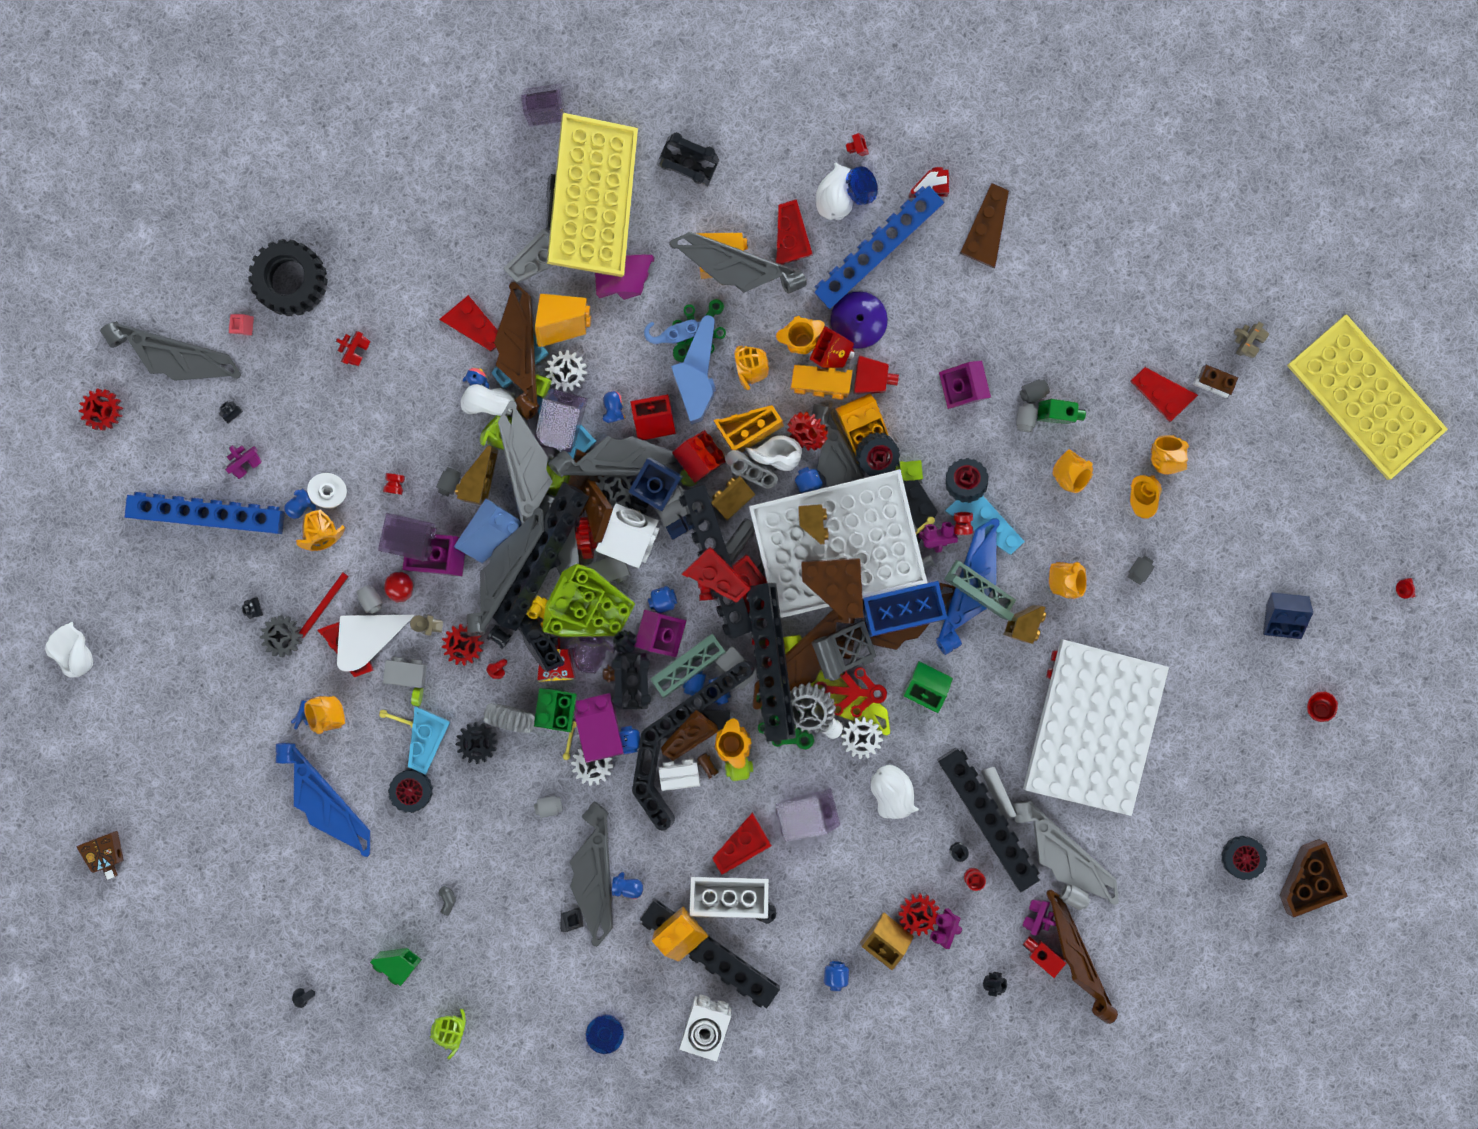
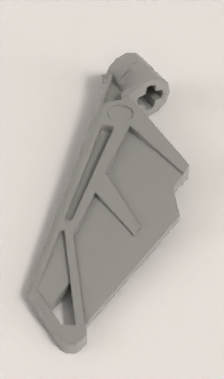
M510 401L502 413L498 425L521 524H523L533 515V511L539 507L553 481L546 470L548 456L517 411L516 402ZM509 408H513L512 424H510L505 415Z
M1032 801L1013 802L1016 823L1033 821L1038 863L1049 867L1057 880L1106 898L1113 905L1118 904L1116 878L1036 808ZM1105 885L1114 889V896L1112 898Z

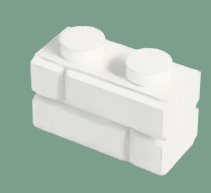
M693 759L681 760L682 764L675 765L674 761L663 762V766H659L661 790L666 791L700 786L698 762H693Z

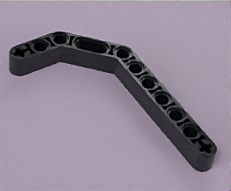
M750 661L738 663L642 731L632 792L658 830H667L675 821L674 814L654 786L661 739L681 726L695 710L701 712L750 678L755 671V667ZM744 667L748 668L746 673H743L740 676L736 674L740 672ZM726 676H730L733 679L732 686H728L725 683ZM710 687L717 689L716 697L710 695ZM695 698L701 700L702 706L700 708L694 705ZM679 709L685 710L686 718L679 716ZM664 720H668L670 722V729H666L664 727ZM649 730L655 733L654 740L648 737ZM646 749L652 752L649 774H645L642 770ZM640 784L646 786V793L640 791ZM650 800H654L657 803V809L650 806ZM666 817L668 821L663 823L661 820Z

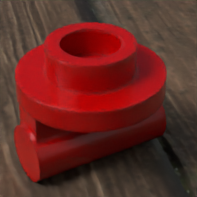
M1412 578L1404 579L1397 583L1396 592L1399 597L1403 599L1416 597Z
M503 658L496 663H490L486 668L489 676L493 679L503 678L505 675L503 667L507 665V660Z

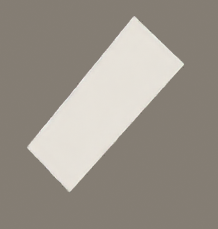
M995 767L981 770L990 792L999 807L1001 816L1004 815L1006 819L1015 817L1016 813Z

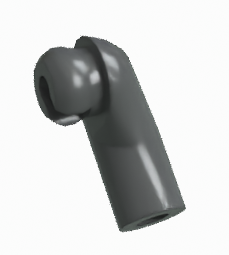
M443 886L439 889V895L444 901L440 912L449 916L456 902V897L449 887Z

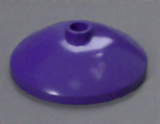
M860 291L848 293L834 305L830 318L832 330L853 342V348L863 349L876 344L884 335L888 322L887 312L882 302L874 295ZM862 315L863 320L858 321L856 316Z

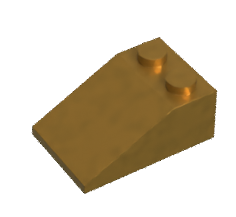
M489 445L485 448L462 477L460 484H457L455 490L457 499L482 505L484 500L488 499L498 455L497 449Z

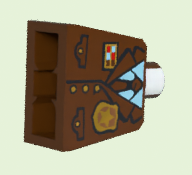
M118 831L76 846L92 873L103 870L106 880L118 876L114 865L124 861Z

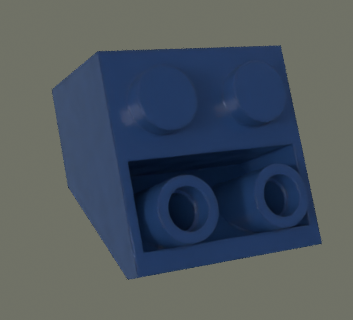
M1271 592L1266 604L1263 635L1302 639L1313 615L1310 596Z

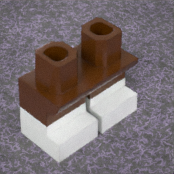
M1206 364L1199 367L1193 385L1227 398L1228 395H1232L1239 377Z

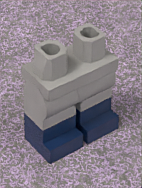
M680 485L663 511L656 508L672 540L688 532L678 515L682 516L688 529H692V526H688L686 522V508H682L679 501L680 492L685 490H682ZM693 504V505H692L693 511L698 513V510L696 509V507H695L694 504Z

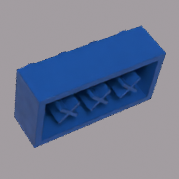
M939 581L862 598L863 613L870 637L947 619Z

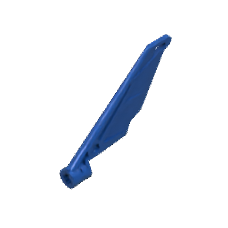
M997 518L991 519L975 530L964 561L966 566L995 586L997 584L996 529L999 526ZM992 524L993 527L985 536V528ZM963 569L961 570L960 578L964 577ZM977 578L969 579L970 585L975 588L979 587ZM955 588L947 611V619L944 620L940 635L936 638L937 646L944 655L949 654L953 649L962 645L955 629L987 609L957 588ZM986 588L984 589V593L986 596L989 597V594L992 591V589Z
M276 743L275 763H294V807L305 812L311 826L359 850L362 856L368 857L370 855L371 831L296 748V743ZM358 836L367 841V849L363 850Z

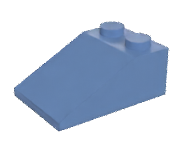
M485 499L454 547L483 563L492 556L495 548L522 525L521 520L490 500Z

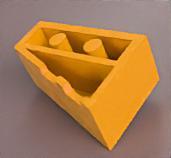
M794 365L790 390H794L795 394L800 395L810 392L815 397L823 398L824 395H831L832 399L843 400V397L847 398L849 395L853 370L841 372L836 371L834 368L827 370L814 366Z
M773 405L713 420L730 449L740 452L746 451L745 448L754 446L784 427L783 420Z

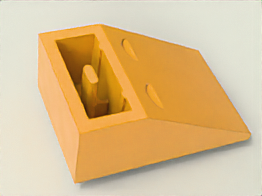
M870 393L835 409L855 456L856 449L858 448L857 445L869 434L878 432L889 436L877 402Z

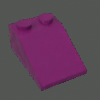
M407 532L402 570L462 577L465 553L454 547L460 537Z
M608 693L576 701L574 714L585 762L588 763L624 754L615 705L612 703L611 694Z

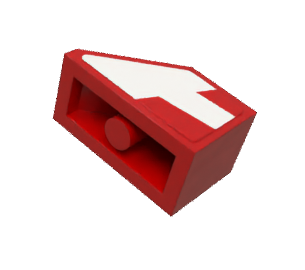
M935 167L929 170L911 189L909 198H916L914 193L922 186L924 188L930 186L939 197H947L949 194V171L943 170V167Z

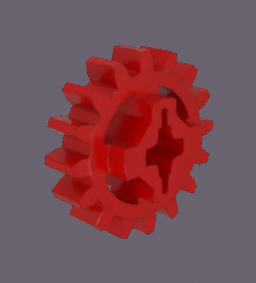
M96 389V393L89 391L90 396L84 395L85 402L79 403L83 406V409L78 411L84 414L81 420H87L85 425L92 426L94 430L100 429L105 431L106 427L112 429V423H119L117 417L123 416L119 414V411L123 410V407L118 406L121 400L115 399L116 394L110 393L106 389L104 391ZM100 397H105L109 401L103 402L102 399H100ZM99 418L102 422H96L93 419Z
M799 412L797 415L795 414L787 424L789 426L787 431L792 433L789 437L794 438L801 448L805 446L807 451L811 448L814 451L818 448L820 449L828 439L826 437L828 431L824 430L826 425L820 424L821 419H815V414L809 416L808 412H805L804 415L802 412Z
M588 517L580 518V524L576 531L577 549L582 550L583 559L594 558V551L597 549L598 542H594Z
M459 624V629L452 626L453 632L446 631L448 638H442L446 645L441 647L447 649L444 656L450 655L448 661L455 659V665H459L462 661L463 666L467 665V660L472 664L474 663V657L480 658L478 652L484 651V649L480 648L484 641H479V638L482 636L464 637L461 632L467 633V626L464 628L463 624ZM454 637L455 641L451 647V640ZM461 641H470L465 645V649L457 648ZM475 643V649L472 653L471 647L472 644ZM454 653H462L465 658L458 657Z
M918 893V897L911 894L910 900L904 898L906 904H900L903 911L898 912L899 916H903L899 919L900 923H905L903 928L905 930L910 928V934L916 931L918 936L921 935L922 931L928 935V929L934 931L933 924H936L937 915L940 914L936 912L940 909L939 906H933L936 901L934 899L929 901V895L927 894L922 898L921 893ZM916 902H919L918 905H916V906H911L912 904H914V903H916ZM928 905L931 908L932 916L927 913ZM920 911H922L924 916H919L917 918L915 913H919ZM907 913L912 916L911 923L907 920Z

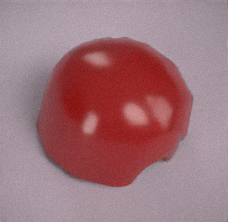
M394 572L387 577L384 590L390 600L396 603L405 602L412 596L414 584L408 574Z
M1325 691L1315 693L1307 703L1309 716L1318 722L1330 721L1335 717L1338 710V702L1335 697Z

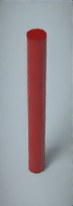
M342 572L299 631V634H303L302 638L307 635L349 576Z

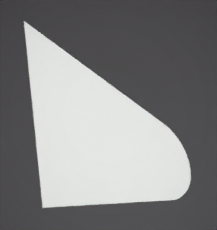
M414 615L340 616L337 654L338 668L342 671H354L365 666Z

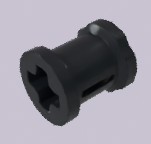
M495 625L486 639H491L503 649L512 635H507L499 629L498 625Z
M955 842L950 846L949 852L955 861L963 862L968 858L969 851L963 843ZM959 848H961L963 853H960L958 856L955 853V851H958Z

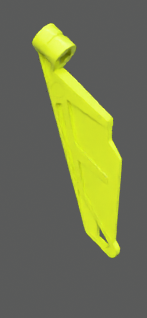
M800 635L783 637L785 654L802 639ZM820 670L815 682L810 683L811 687L817 681H823L828 686L849 687L841 677L834 681L825 679L822 670ZM819 685V686H818V689L821 690V688H823V686H822V685ZM831 694L830 698L834 699L835 704L840 703L848 695ZM859 696L838 716L855 722V717L851 714L850 709L854 705H859L867 697ZM872 703L862 712L861 716L857 717L861 721L864 716L867 722L871 718L873 720L872 725L877 723L879 725L877 729L881 730L883 735L890 734L888 712L880 703ZM836 706L835 713L840 712V706ZM859 708L853 709L854 714H858L860 712ZM876 716L885 719L886 727L884 729L881 727Z

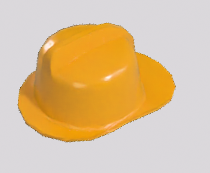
M1139 475L1132 480L1130 504L1138 517L1148 519L1153 517L1158 510L1162 487L1155 478V475Z

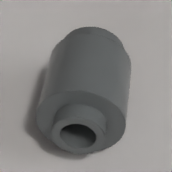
M1038 379L1021 387L1022 390L1019 391L1023 402L1026 401L1028 404L1045 398L1047 394H1050L1049 386L1045 379Z
M447 467L446 471L443 470L436 485V488L439 489L438 493L447 497L449 494L454 495L456 486L461 480V473Z
M1143 556V558L1138 557L1129 570L1128 578L1141 585L1155 568L1152 565L1154 561L1146 556Z

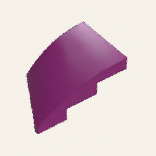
M626 255L623 277L595 272L596 295L599 298H603L617 293L623 300L641 295L644 283L649 275L648 269L651 262H654L655 257L653 255Z

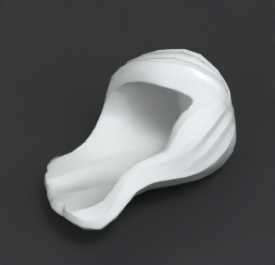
M834 163V170L818 186L816 207L819 214L826 219L841 220L850 213L854 200L862 194L864 188L863 183L852 169Z
M473 384L463 393L460 400L461 408L467 414L485 412L501 416L510 401H515V393H511L503 388L490 390L482 385ZM509 408L505 415H512L513 408Z
M774 436L756 449L745 448L752 460L765 465L770 464L784 471L793 470L799 464L802 454L800 444L795 439L787 436Z
M73 622L61 626L50 635L46 642V654L59 664L64 675L67 677H80L92 668L93 658L90 650L85 645V637L82 632L73 627Z
M886 765L877 769V772L871 777V791L878 801L879 815L883 818L902 819L918 811L919 809L914 806V790L909 777L901 769L893 765Z

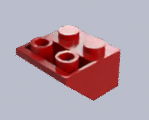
M668 394L630 401L638 439L648 440L676 434Z
M705 430L689 438L672 452L694 483L705 478L726 462L724 453L716 446L712 437Z

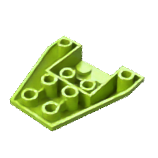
M575 564L564 570L546 603L542 630L559 637L615 636L616 633L623 629L635 603L594 569Z

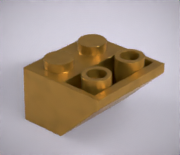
M740 476L737 479L735 477L730 479L726 483L727 488L723 492L719 490L712 496L713 501L711 504L727 521L755 496V493Z
M822 504L798 506L800 527L818 543L825 544V540H828V527L824 528L823 520H827L826 508H822Z
M1032 605L1014 614L1012 620L1007 622L1003 635L1025 643L1034 644V641H1037L1040 635V630H1038L1040 623H1043L1046 617V607Z
M883 912L860 941L862 948L893 971L904 957L914 935L910 934L908 930H905L899 923Z

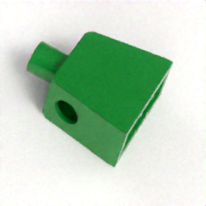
M1048 399L1039 402L1037 421L1071 424L1077 420L1084 421L1086 410L1078 409L1079 404L1076 402Z

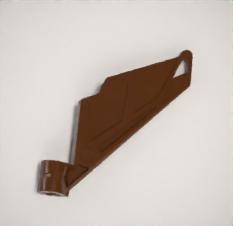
M511 282L509 285L511 292L494 342L499 353L496 367L524 392L515 399L516 409L523 418L529 420L535 416L539 409L537 404L531 296L516 282ZM516 289L522 292L520 303L514 292Z
M939 583L940 590L944 587L952 588L953 590L952 593L942 594L945 606L953 596L956 587ZM929 624L870 637L874 646L897 650L904 641L918 639ZM858 627L854 629L852 637L860 640L862 631ZM843 635L836 637L837 645L843 648L847 637ZM850 639L847 650L853 652L854 642L856 641ZM845 652L843 658L851 660L852 654Z
M832 610L785 654L790 691L795 686L799 688L801 683L806 686L809 682H815L821 670L812 641L835 633L837 622L854 624L855 618L843 619L835 610ZM771 678L770 680L772 686L774 685L773 678ZM759 680L754 684L752 706L755 710L762 707V701L760 700L759 703L756 701L760 688Z
M1047 890V897L1052 905L1063 957L1070 967L1072 980L1095 998L1092 1008L1093 1014L1106 1024H1111L1117 1019L1118 1012L1110 1003L1066 903L1063 902V899L1059 898L1060 895L1053 890Z

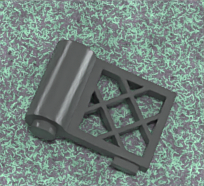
M862 620L828 636L812 641V646L824 678L830 681L839 679L843 671L861 663L865 666L874 662L873 658L876 657L867 628ZM858 627L862 631L860 640L852 637L854 629ZM840 635L847 637L843 648L838 646L835 640ZM850 639L858 642L855 652L847 650ZM862 644L868 647L870 653L864 657L858 655ZM845 652L853 655L851 662L846 665L843 662Z

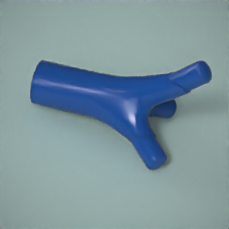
M301 700L299 711L296 717L291 720L292 724L295 723L294 729H298L302 720L306 725H309L304 712V705L307 701Z

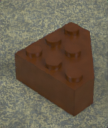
M860 558L801 562L802 582L843 619L863 618Z
M1321 839L1300 847L1279 895L1286 913L1293 918L1348 897L1327 842Z

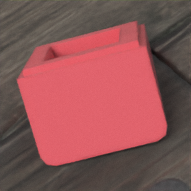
M231 314L229 333L252 335L254 317L245 314Z

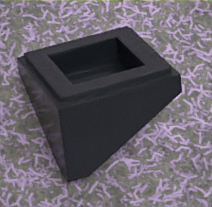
M579 908L561 913V932H568L583 927Z

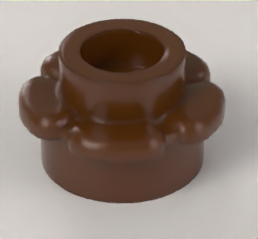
M608 664L606 668H603L602 674L603 680H607V683H610V681H615L614 669Z

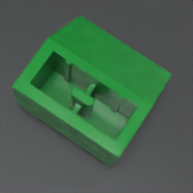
M918 661L902 696L939 713L948 695L953 678Z
M539 688L534 727L571 733L577 694L559 689Z
M408 948L380 951L370 963L373 965L374 970L379 973L383 972L388 976V980L392 984L401 986L422 959Z

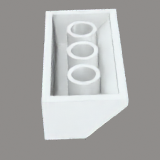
M691 877L690 917L768 919L769 879Z

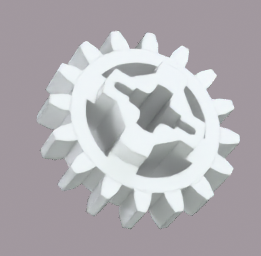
M566 350L565 355H563L559 351L558 357L552 355L553 362L547 361L550 368H545V371L550 374L546 378L552 379L551 386L556 384V390L558 391L562 387L564 393L567 392V388L574 392V386L580 388L579 382L586 381L582 376L587 375V371L583 370L587 366L585 363L581 364L583 361L582 357L576 358V352L570 355L569 350ZM563 360V363H561L559 366H556V364L559 361ZM571 360L576 362L579 368L572 367ZM568 366V369L571 372L567 373V376L565 377V374L562 372V370H565ZM554 374L561 376L562 383L556 380ZM574 376L577 377L575 381H573L572 383H570V380H571Z
M864 716L861 721L855 717L854 723L848 721L849 727H843L846 734H841V737L846 740L842 741V745H848L845 751L849 752L851 750L852 757L858 754L859 759H861L862 755L865 754L869 758L870 752L875 755L874 749L881 748L878 742H882L883 738L878 735H881L882 731L876 730L879 725L877 723L872 725L873 720L871 718L867 722ZM860 725L868 726L866 729L858 728ZM852 731L854 733V739H852L850 742L849 735ZM874 733L875 739L873 744H871L870 738ZM859 734L865 735L866 740L864 742L859 740ZM860 746V747H865L866 749H865V750H858V749H856V748H858V747Z
M579 748L578 752L580 754L573 755L577 760L571 762L572 765L576 766L572 770V772L578 773L576 779L583 778L582 784L589 781V786H592L593 781L597 785L600 784V779L606 781L605 774L611 775L608 768H613V764H609V761L613 758H605V766L601 764L600 760H597L595 762L597 768L594 767L588 772L590 764L585 762L583 750ZM580 764L584 766V773L580 769ZM592 773H601L597 777H590Z

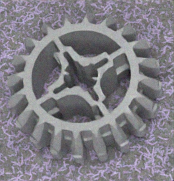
M809 682L806 687L801 683L799 688L795 686L790 691L795 729L799 727L801 732L808 730L810 734L814 730L818 733L820 729L825 730L827 725L831 724L835 716L836 707L833 705L834 699L830 698V692L824 693V687L820 690L817 684L811 687ZM818 702L821 704L824 711L821 710L822 708L818 705Z
M490 703L487 704L483 714V720L489 725L519 733H530L533 731L535 715L528 711L507 705Z

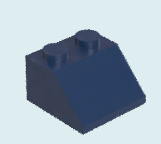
M650 457L645 461L629 493L663 511L684 476Z

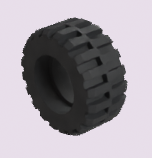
M280 239L278 243L273 241L268 243V248L266 249L264 247L259 249L260 255L258 257L254 255L252 260L255 263L253 266H249V272L252 273V276H248V280L252 284L250 288L252 293L256 295V299L265 307L280 315L293 316V314L299 316L303 315L305 310L308 312L313 310L312 305L314 303L318 305L321 302L319 297L320 295H325L326 290L323 288L328 283V279L325 278L327 271L323 267L322 260L306 245L295 240L287 242L285 239ZM295 261L303 267V283L294 293L281 295L273 287L274 272L281 264Z

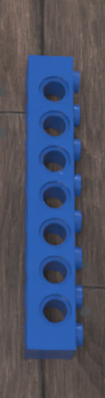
M922 186L914 193L916 198L913 201L908 199L900 206L902 211L898 215L893 213L885 220L888 224L884 228L879 226L871 233L873 238L870 241L865 239L857 246L859 251L855 255L850 253L843 260L845 264L841 268L836 266L828 273L831 277L827 281L822 279L815 286L817 290L814 293L828 309H831L945 203L930 186L927 188ZM921 201L925 204L923 212L916 210V202ZM902 215L910 216L911 223L909 225L902 224ZM888 228L896 230L897 235L894 239L887 236ZM873 242H881L883 247L880 252H875L872 249ZM864 254L868 257L866 265L858 263L859 255ZM848 267L854 271V276L850 279L846 278L843 274L844 269ZM831 281L839 282L840 289L837 292L830 290L829 284Z
M134 492V495H127L124 518L283 534L285 512L279 511V507L276 506L260 509V505L248 504V507H241V503L229 502V505H222V501L210 500V503H203V499L191 498V501H184V497L172 496V499H165V495L153 494V497H146V493ZM150 502L151 509L147 512L145 506ZM167 504H169L171 509L170 512L166 514L164 508ZM188 506L190 512L185 516L183 509ZM204 508H207L209 511L206 518L202 515ZM223 510H226L228 512V516L225 520H223L221 517V513ZM242 512L247 514V519L244 522L240 519ZM261 514L266 516V521L263 524L259 521Z

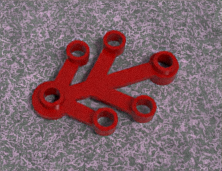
M857 667L854 670V675L856 678L861 679L868 689L859 688L847 673V670L840 677L849 687L828 686L823 681H817L813 685V687L816 684L818 686L822 685L825 688L824 693L848 695L840 703L833 704L835 707L840 706L841 708L840 712H834L837 716L841 715L843 710L859 696L867 698L859 705H854L850 709L854 717L861 716L862 712L872 703L879 704L884 702L887 698V690L880 684H874L862 667ZM863 670V675L857 676V671ZM876 690L881 692L879 697L874 696ZM859 708L860 712L858 714H854L853 709Z

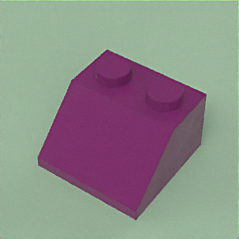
M982 361L967 362L939 372L948 409L991 398Z
M644 609L636 638L637 643H635L634 647L677 657L687 620Z

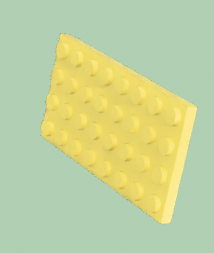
M567 113L562 114L547 264L618 277L624 276L638 128Z
M1347 314L1341 317L1287 365L1387 480H1391L1448 430Z

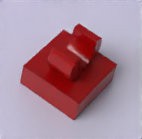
M860 133L852 135L853 142L846 144L847 152H850V154L857 152L860 156L868 155L869 152L864 136Z

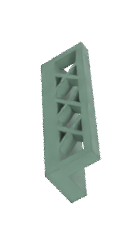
M955 560L944 580L1000 618L1011 621L1014 614L1010 610L1016 599L959 560ZM958 567L963 569V578L955 575ZM977 578L979 587L975 588L970 585L969 579ZM991 588L993 597L989 598L986 596L984 589ZM1005 597L1009 600L1005 608L999 604L998 599Z
M711 634L650 680L662 697L665 698L724 655L726 651L720 645L717 638ZM716 646L720 650L715 655H707ZM703 657L702 664L699 667L691 666ZM687 669L684 678H676L679 673ZM672 680L671 687L664 692L661 687Z

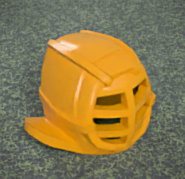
M796 316L787 326L776 333V339L780 343L787 345L791 353L808 354L814 350L825 324L821 320L813 321L812 319Z
M737 346L734 355L739 381L745 390H750L748 384L759 382L767 378L769 374L766 352L760 348Z
M1173 435L1159 436L1151 448V461L1156 471L1169 475L1186 470L1189 444Z
M1068 449L1055 463L1052 475L1061 488L1072 493H1078L1091 480L1093 476V463L1089 460L1086 461Z
M322 510L312 511L304 516L302 525L303 540H296V544L300 548L309 551L327 549L340 539L345 531V527L342 525L336 530L333 521Z
M1056 562L1051 564L1049 587L1052 593L1068 599L1082 597L1087 588V576L1084 566L1080 562Z
M317 696L305 702V716L313 732L322 734L324 731L342 728L345 724L342 704L335 696Z
M735 718L728 720L724 728L717 732L715 749L722 761H728L733 767L740 769L746 764L745 758L750 754L752 742L751 738H749V733H747L744 727H740L739 721Z

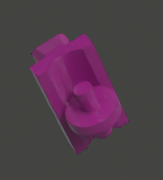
M233 445L230 446L229 450L231 453L226 457L229 461L234 458L236 459L227 465L225 470L228 474L232 473L238 479L242 478L247 474L246 469L242 466L243 463L247 461L252 468L261 464L262 461L257 454V448L253 446L241 455L245 450L243 445L239 448Z
M950 521L943 522L941 529H937L933 524L925 525L924 532H919L918 535L919 539H922L924 542V546L929 549L933 548L936 553L942 552L943 546H947V544L958 543V537L954 534V526Z
M1035 899L1031 901L1029 909L1037 912V917L1033 919L1026 916L1022 925L1031 931L1030 934L1039 935L1043 922L1045 923L1043 927L1045 931H1049L1050 925L1056 926V922L1053 920V912L1049 911L1048 916L1045 917L1051 902Z
M949 908L944 909L943 914L937 915L936 924L938 929L931 932L930 939L935 944H940L945 949H950L955 934L959 935L962 932V928L959 926L961 918L954 915Z

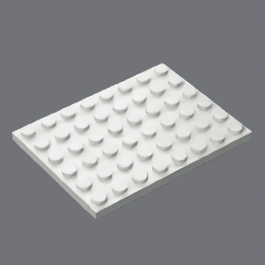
M901 470L749 506L767 583H776L781 618L829 607L825 601L802 582V561L860 558L862 598L927 583ZM822 504V508H826L827 520H823L824 528L828 527V540H825V544L818 543L800 527L798 506Z
M1061 639L1023 789L1132 816L1169 667Z

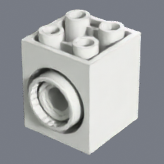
M616 503L603 541L598 543L596 551L639 568L642 562L646 563L650 555L653 543L660 529L657 528L659 520Z
M705 995L695 996L681 1037L679 1050L717 1062L731 1019V1007H729V1004L724 1001H718L717 1003L710 1001V998Z

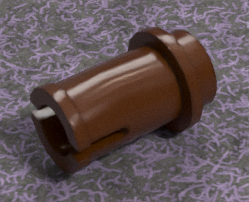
M704 753L697 758V764L701 765L710 779L713 777L712 775H717L719 771L710 760L711 756Z

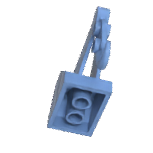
M707 315L700 322L687 320L668 327L657 337H653L649 333L654 322L647 324L644 329V336L652 344H675L693 338L684 362L671 367L691 425L702 422L714 398L713 392H716L713 379H708L715 326L714 318Z

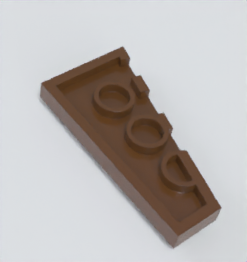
M991 183L960 254L995 269L1009 190Z

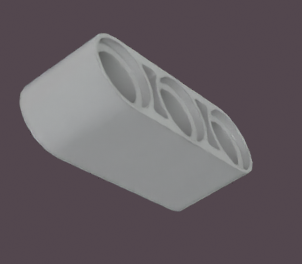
M732 450L725 457V461L733 473L755 484L769 489L778 482V478L770 466L758 463L740 451Z

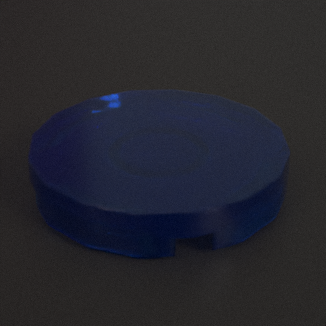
M863 166L851 169L846 177V184L848 183L847 192L850 198L858 205L872 203L878 193L875 176L868 168Z
M608 1014L593 1018L588 1024L585 1033L589 1047L600 1054H610L616 1051L624 1038L621 1022Z

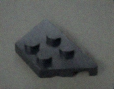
M918 480L903 481L912 521L918 529L927 522L928 517L935 518L938 511ZM918 533V534L916 535V537H917V541H918V544H919L920 541H921V539H919V537H918L919 533Z

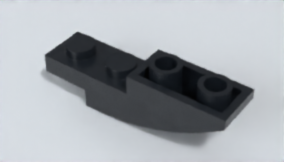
M525 615L518 630L537 663L546 672L565 665L550 637L543 632L537 619H531L528 615Z

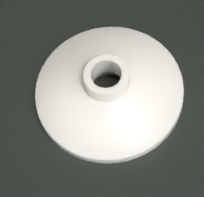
M321 473L310 480L307 493L315 505L322 508H334L344 501L347 489L340 477L331 473ZM329 492L330 495H324L323 493Z

